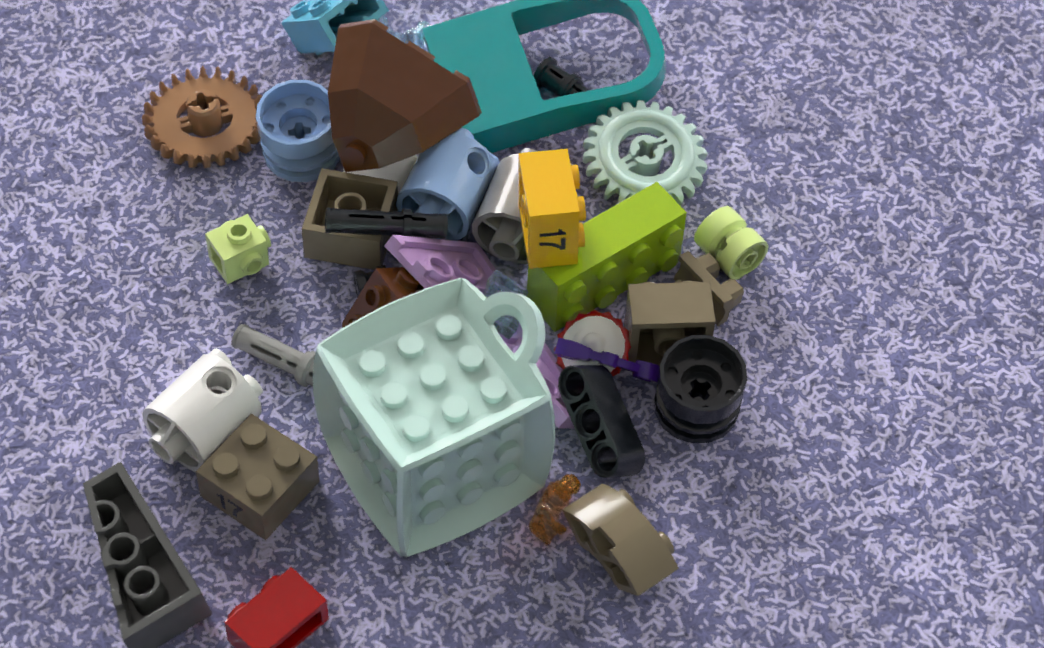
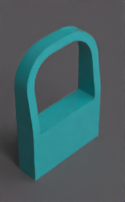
M515 0L422 28L427 51L435 56L434 62L452 73L457 70L470 78L482 113L462 128L469 130L473 134L474 139L490 153L596 122L599 115L607 116L610 107H616L621 111L622 103L624 102L630 103L633 108L636 107L638 100L647 103L659 91L666 75L663 43L651 14L640 0ZM594 13L617 14L627 18L637 27L650 57L648 66L638 77L626 83L555 97L549 100L541 98L519 35Z

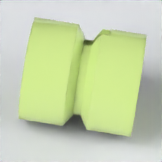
M730 206L720 207L707 216L699 225L694 237L695 243L706 254L710 253L716 258L720 269L732 280H738L756 269L764 260L769 247L767 242L753 228L747 227L746 221Z

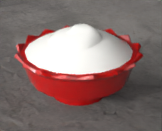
M594 309L588 314L579 313L575 320L567 321L564 330L557 334L558 338L578 342L596 352L601 353L605 351L613 353L625 360H628V353L632 347L629 341V330L624 328L622 319L614 318L609 311L600 313ZM557 357L556 364L562 369L570 365H601L599 362L592 360L584 362ZM605 366L612 376L619 374L621 368L618 367L611 368Z

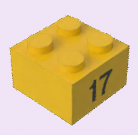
M568 149L518 153V208L529 269L578 264V247H585L583 223L579 222L586 221L584 196H578L575 190L580 189L578 165L570 164Z

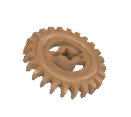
M201 66L199 78L195 79L187 68L185 70L186 82L182 83L175 74H172L173 88L166 87L164 82L160 81L159 90L161 96H157L154 91H151V104L149 102L144 103L145 114L142 116V123L145 127V137L150 140L151 147L154 150L161 152V157L165 159L173 157L174 163L178 165L188 161V166L195 168L198 163H202L204 168H210L212 162L222 166L225 165L226 158L232 161L240 159L239 151L242 153L250 152L252 150L251 144H256L261 139L256 122V110L262 95H258V89L255 84L248 90L246 76H243L241 82L236 84L235 72L233 70H230L229 76L222 80L221 70L218 66L212 78H208L204 66ZM187 109L188 116L180 118V115ZM231 122L228 128L222 133L217 134L223 124ZM188 133H194L197 136L205 138L190 136Z

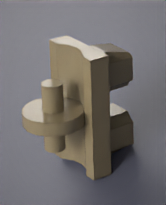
M689 251L679 255L680 268L674 276V283L683 281L710 282L715 324L720 326L727 322L730 310L741 303L744 293L743 287L735 279H729L722 284L715 279L719 275L720 267L718 261L710 253L697 258Z

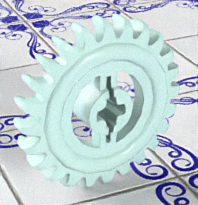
M638 100L635 108L630 103L624 102L622 103L621 111L616 107H610L607 116L599 115L596 119V125L589 127L588 138L584 140L583 148L586 152L583 154L582 161L584 164L592 162L586 169V176L590 177L593 174H598L594 180L593 188L598 189L602 185H607L604 199L608 200L610 196L617 193L619 194L617 204L658 182L681 206L684 200L683 193L688 198H692L695 193V187L702 185V175L707 170V164L704 160L708 153L706 149L701 147L704 139L700 135H693L697 127L692 123L684 125L686 116L684 114L673 116V108L667 106L663 111L659 110L658 102H652L650 107H646L644 101ZM636 133H650L659 137L656 138L651 135L636 137L630 145L628 155L620 159L618 147L628 136ZM671 150L673 156L671 167L664 173L657 175L664 153Z

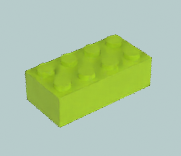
M655 182L583 223L585 247H578V264L533 269L528 267L527 297L536 304L544 321L554 332L565 327L567 321L575 320L579 313L587 314L597 307L601 309L608 307L616 300L619 294L628 290V284L647 282L650 276L660 270L667 272L677 265L682 250L687 212L658 182Z

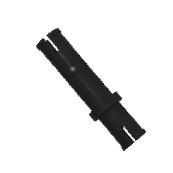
M326 207L325 233L402 235L446 239L448 217L447 214L412 213L411 209L404 208L402 212Z

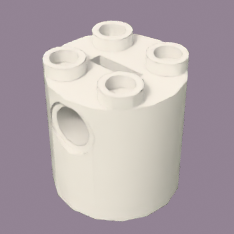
M216 348L209 354H203L143 410L144 424L152 436L148 440L150 447L164 462L173 464L177 460L189 470L196 472L251 413L259 417L262 409L258 397L263 393L262 387L252 376L247 374L242 376L232 366L228 356L221 350Z

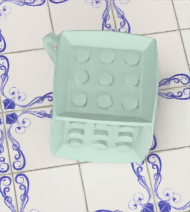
M458 278L431 286L391 302L347 325L317 345L313 365V395L324 439L354 496L381 534L400 556L408 557L465 535L516 507L545 486L555 446V418L552 398L546 381L536 365L544 347L545 325L542 314L536 304L524 295L512 292H499L486 298L467 279ZM505 315L516 318L522 327V342L515 353L505 344L493 324L498 318Z

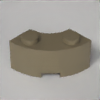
M600 484L562 509L579 545L589 551L600 562L619 590L640 596L679 569L672 556L674 546L665 533L656 531L648 519L635 506L632 497L624 489L617 491L608 485Z

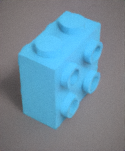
M304 0L290 9L291 15L283 20L281 24L297 51L320 55L325 52L335 51L338 27L341 24L372 19L378 20L389 10L383 0Z

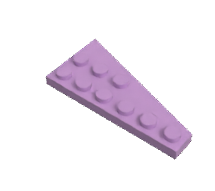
M392 235L384 245L425 289L454 279L464 278L479 289L486 298L495 294V292H511L478 243ZM505 315L498 318L494 322V326L505 344L515 353L522 342V327L516 318ZM544 342L542 353L536 365L546 381L551 394L555 425L558 428H574L558 388V378L563 369L556 364V358Z

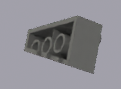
M121 461L82 483L94 530L98 537L101 558L107 572L113 604L120 623L122 639L127 648H158L212 615L202 592Z

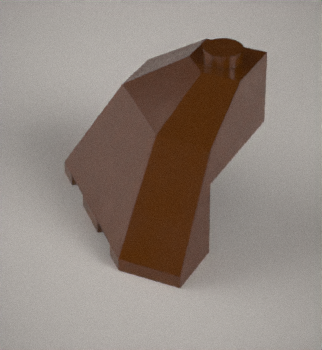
M376 19L341 24L337 32L328 88L332 139L345 172L379 169L422 153L479 117L482 112L470 78L457 70L452 73L434 62L435 56L411 41L406 44L387 32L389 27Z

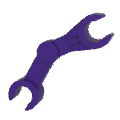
M558 338L554 352L558 357L574 361H596L607 367H618L633 372L632 377L658 383L659 365L641 360H636L634 363L621 359L619 355L605 351L601 353L596 352L578 342Z

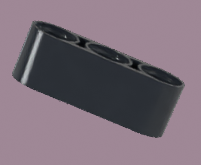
M570 365L565 367L558 378L559 392L594 473L602 478L638 474L645 464L644 448L610 371L603 365Z

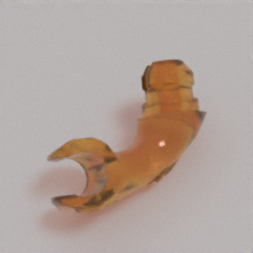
M566 474L560 481L557 480L548 484L530 520L528 527L532 534L546 546L551 544L556 534L562 535L567 531V528L559 521L562 509L569 505L572 495L580 491L581 483L574 474Z

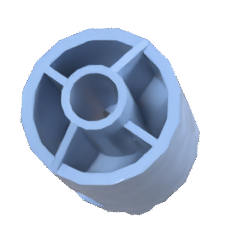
M461 127L426 151L420 153L397 197L396 207L398 212H402L404 208L411 209L412 213L447 214V236L443 240H460L467 235L476 217L494 172L500 163L499 159L477 142L469 130Z

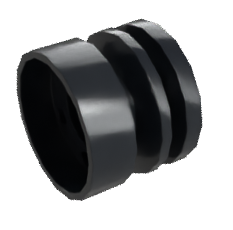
M691 335L676 341L665 352L659 367L658 384L654 397L655 415L664 430L676 439L689 443H710L723 438L734 428L747 383L746 364L739 351L723 339L711 335Z

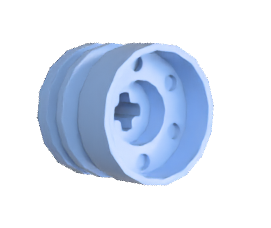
M289 80L276 84L264 93L257 104L256 122L261 138L262 153L267 167L278 177L291 182L317 180L321 168L333 170L340 157L332 139L328 91L322 85L309 80Z

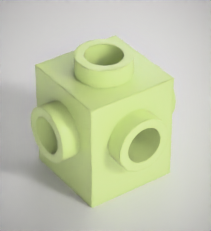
M248 214L235 220H229L220 227L205 233L209 259L227 285L244 276L253 275L269 265L268 248L271 247L270 238L264 227L261 225L257 227Z

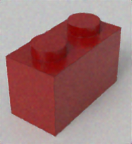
M290 567L282 575L271 577L263 585L261 592L248 603H240L230 612L227 620L224 622L227 640L234 648H296L329 620L327 600L296 570Z

